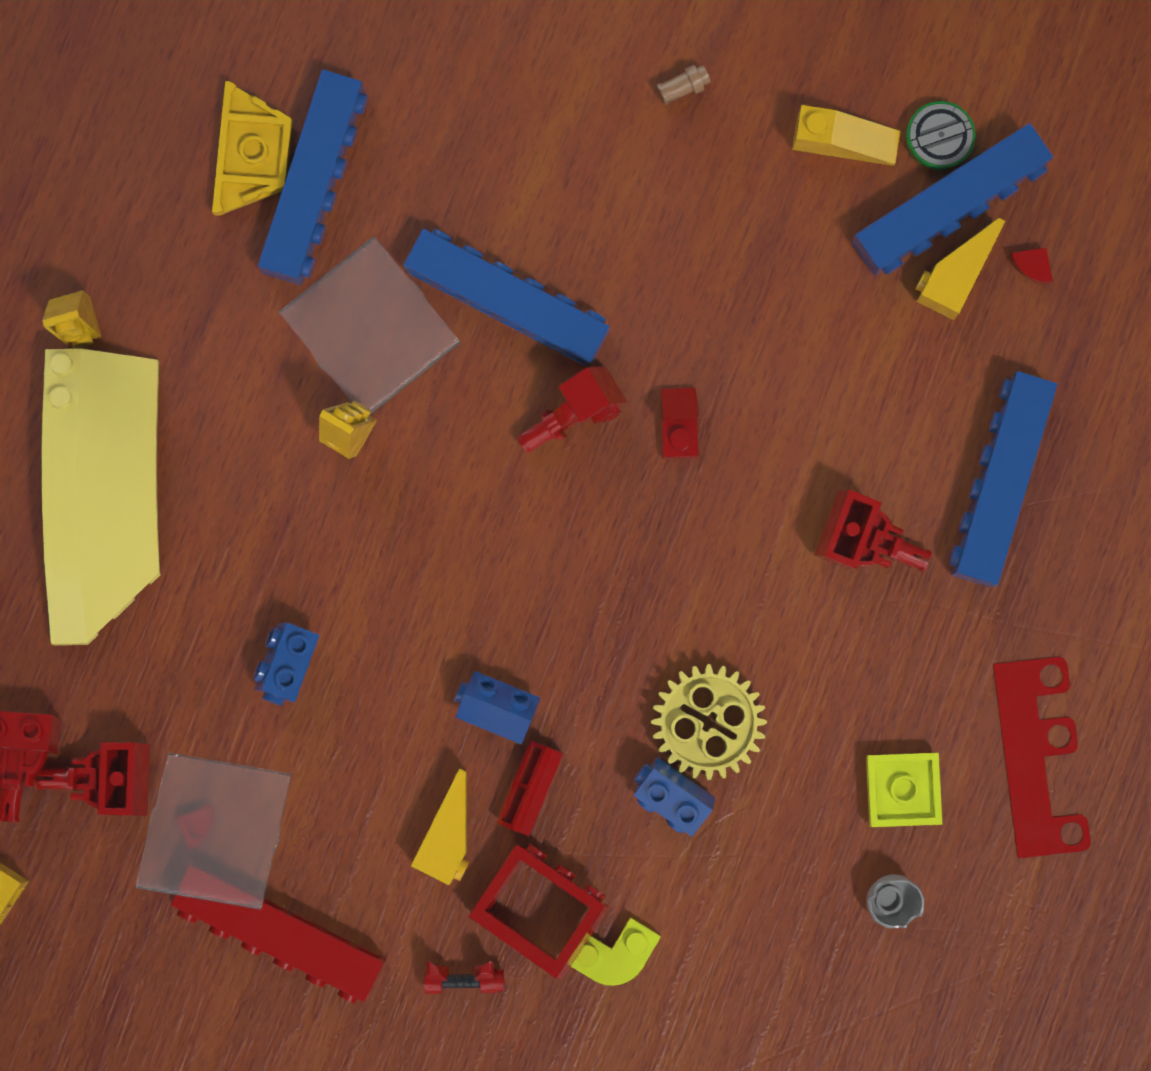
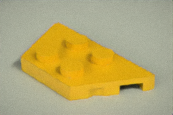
M225 81L212 213L217 216L282 192L288 175L293 121L289 116L279 110L272 109L264 101L255 96L252 97L237 88L230 81Z

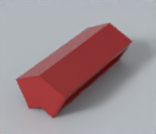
M530 740L496 823L530 836L563 753Z

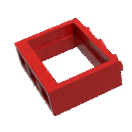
M517 844L468 917L555 979H563L610 909V906L603 902L606 895L590 884L584 889L575 883L574 879L577 875L561 864H558L555 869L544 860L548 855L532 844H529L527 848ZM522 862L590 908L557 958L490 911Z

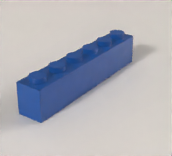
M322 69L258 264L262 274L301 286L305 277L310 278L315 265V258L311 257L315 244L321 245L326 231V225L322 224L326 211L331 212L333 210L337 195L333 189L336 180H342L346 170L347 160L343 158L347 146L353 147L357 136L358 127L354 126L357 115H363L366 109L368 94H364L365 89L362 81Z
M1029 123L857 233L851 243L873 276L882 271L885 275H889L904 264L901 260L910 253H913L915 257L922 254L932 246L930 240L940 234L943 238L950 236L962 227L959 222L969 215L973 220L978 218L991 208L988 203L997 197L1004 201L1019 190L1017 185L1028 178L1031 183L1048 172L1046 166L1053 159V155L1034 127Z
M425 229L422 230L403 265L406 273L585 367H591L609 334L610 326L605 324L606 318L592 310L584 313L574 308L576 303L564 295L557 294L556 297L551 296L543 291L545 287L531 278L526 277L525 281L513 276L514 271L503 263L495 261L494 265L486 262L481 259L482 253L467 245H464L462 249L452 244V238L437 229H434L432 233Z
M1019 371L1015 372L1010 377V380L1004 379L999 392V399L1003 400L1000 413L994 412L989 426V432L993 433L990 446L985 445L979 459V465L983 466L980 479H974L969 492V498L973 499L970 513L964 512L960 522L959 532L963 533L960 546L955 545L950 555L949 565L953 566L952 576L990 588L998 586L1058 383Z

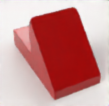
M696 388L661 389L663 459L698 458L699 456L697 426L699 413Z

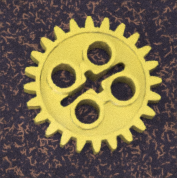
M711 664L706 665L704 674H700L698 668L693 666L691 671L692 677L688 678L681 671L678 673L680 684L677 685L671 680L667 682L671 690L670 694L665 692L658 693L665 703L664 705H654L652 708L661 713V718L651 720V724L661 726V731L655 733L653 738L664 739L665 743L660 746L658 751L670 750L672 754L667 760L668 764L675 762L677 759L681 761L679 766L680 773L690 766L692 767V778H697L701 770L705 771L707 780L712 779L713 770H717L721 778H726V767H730L735 773H738L740 771L737 761L741 760L744 763L750 764L751 760L746 754L748 750L752 752L760 751L753 742L754 739H765V735L757 731V726L767 724V720L757 718V713L763 711L765 706H754L753 701L760 694L759 692L751 694L746 692L751 683L749 680L741 685L737 683L739 672L736 671L728 678L725 677V666H721L717 674H713ZM697 688H706L710 691L712 701L708 707L700 708L694 704L692 696ZM685 704L703 716H709L711 713L715 714L714 722L735 733L737 738L732 740L714 728H709L705 732L702 729L704 723L682 711L681 706ZM730 705L737 706L742 712V720L736 726L728 725L724 720V711ZM682 718L689 719L694 725L693 735L688 739H682L675 733V724ZM713 736L720 737L725 743L724 752L718 757L709 755L706 750V742Z

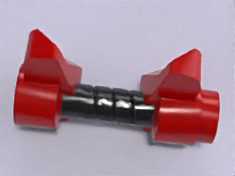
M489 961L488 963L473 966V974H449L448 966L427 962V969H425L424 973L425 994H442V990L445 988H479L480 993L504 992V970H497V968H494L493 961Z

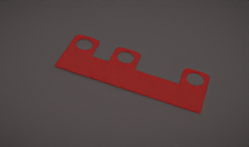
M1062 657L993 664L1018 859L1088 850L1091 845L1088 820L1084 815L1052 817L1044 760L1046 756L1072 754L1077 750L1078 740L1075 722L1069 717L1039 720L1036 696L1062 694L1069 690L1070 680L1066 660ZM1047 665H1055L1062 671V681L1056 687H1047L1040 680V672ZM1062 725L1069 730L1071 738L1065 747L1056 748L1050 744L1048 732L1053 726ZM1074 822L1081 826L1083 839L1077 845H1067L1063 842L1060 833L1065 824Z

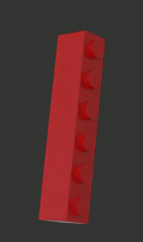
M196 864L189 867L170 905L178 909L177 915L182 919L195 924L199 919L211 925L209 931L214 935L227 940L231 935L243 941L241 947L248 952L260 956L263 951L275 957L273 963L280 968L292 972L295 967L307 973L305 977L307 981L322 988L327 983L339 989L337 993L339 997L354 1004L357 1003L358 999L363 1002L367 1000L387 960Z

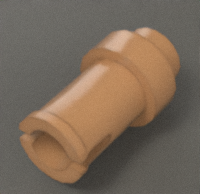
M694 65L684 69L685 73L657 84L664 104L668 105L670 102L692 92L696 95L704 91V86L711 83L704 65L698 68Z

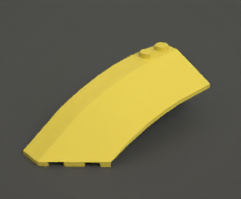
M45 349L42 414V515L50 637L53 646L88 645L99 635L98 632L112 618H117L135 600L134 597L148 584L151 585L161 575L157 503L159 360L87 349Z

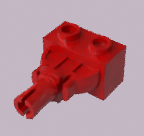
M587 367L558 386L567 401L554 411L545 410L542 412L540 422L517 436L520 445L527 453H531L553 438L563 440L567 437L565 430L579 422H593L594 425L600 422L605 424L622 413L619 408L626 404L627 400L606 367Z
M848 489L838 490L814 556L847 569H857L858 566L865 567L874 564L885 568L890 567L892 562L879 556L881 555L923 572L929 563L914 556L930 560L932 552L905 542L902 538L890 535L888 532L902 535L903 529L892 525L889 518L879 510L882 502Z
M0 711L1 822L20 823L21 799L25 787L34 788L35 776L44 766L48 754H58L60 718L47 714Z
M101 742L99 750L92 752L87 757H75L72 759L71 764L86 765L85 768L42 767L36 776L53 777V780H36V786L39 790H85L84 793H70L71 800L85 801L93 808L98 809V815L147 816L150 744Z

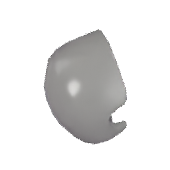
M889 874L879 878L871 886L867 893L866 907L873 920L885 928H906L913 919L922 916L925 897L919 886L906 876Z

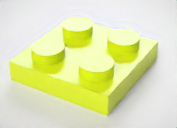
M939 753L866 755L869 827L942 825Z

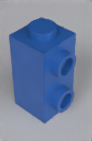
M287 622L278 623L277 628L273 627L270 630L266 640V647L269 648L265 661L261 660L258 663L253 676V680L257 682L254 690L264 693L262 700L282 706L284 701H296L319 634Z
M474 671L469 684L462 682L454 701L459 703L460 706L455 718L522 745L540 697Z
M659 757L654 760L651 766L645 763L633 780L637 783L633 796L637 798L640 806L649 812L656 811L666 818L668 825L677 832H686L692 837L713 810L715 802L713 795Z

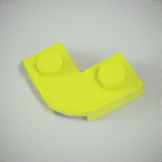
M630 917L612 948L591 936L571 967L600 984L611 986L624 984L640 973L660 940L661 935Z

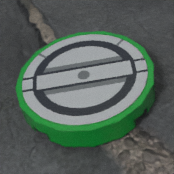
M946 101L929 102L919 108L910 119L905 134L907 150L914 161L934 171L952 170L962 164L973 150L976 138L974 123L968 113L957 104Z

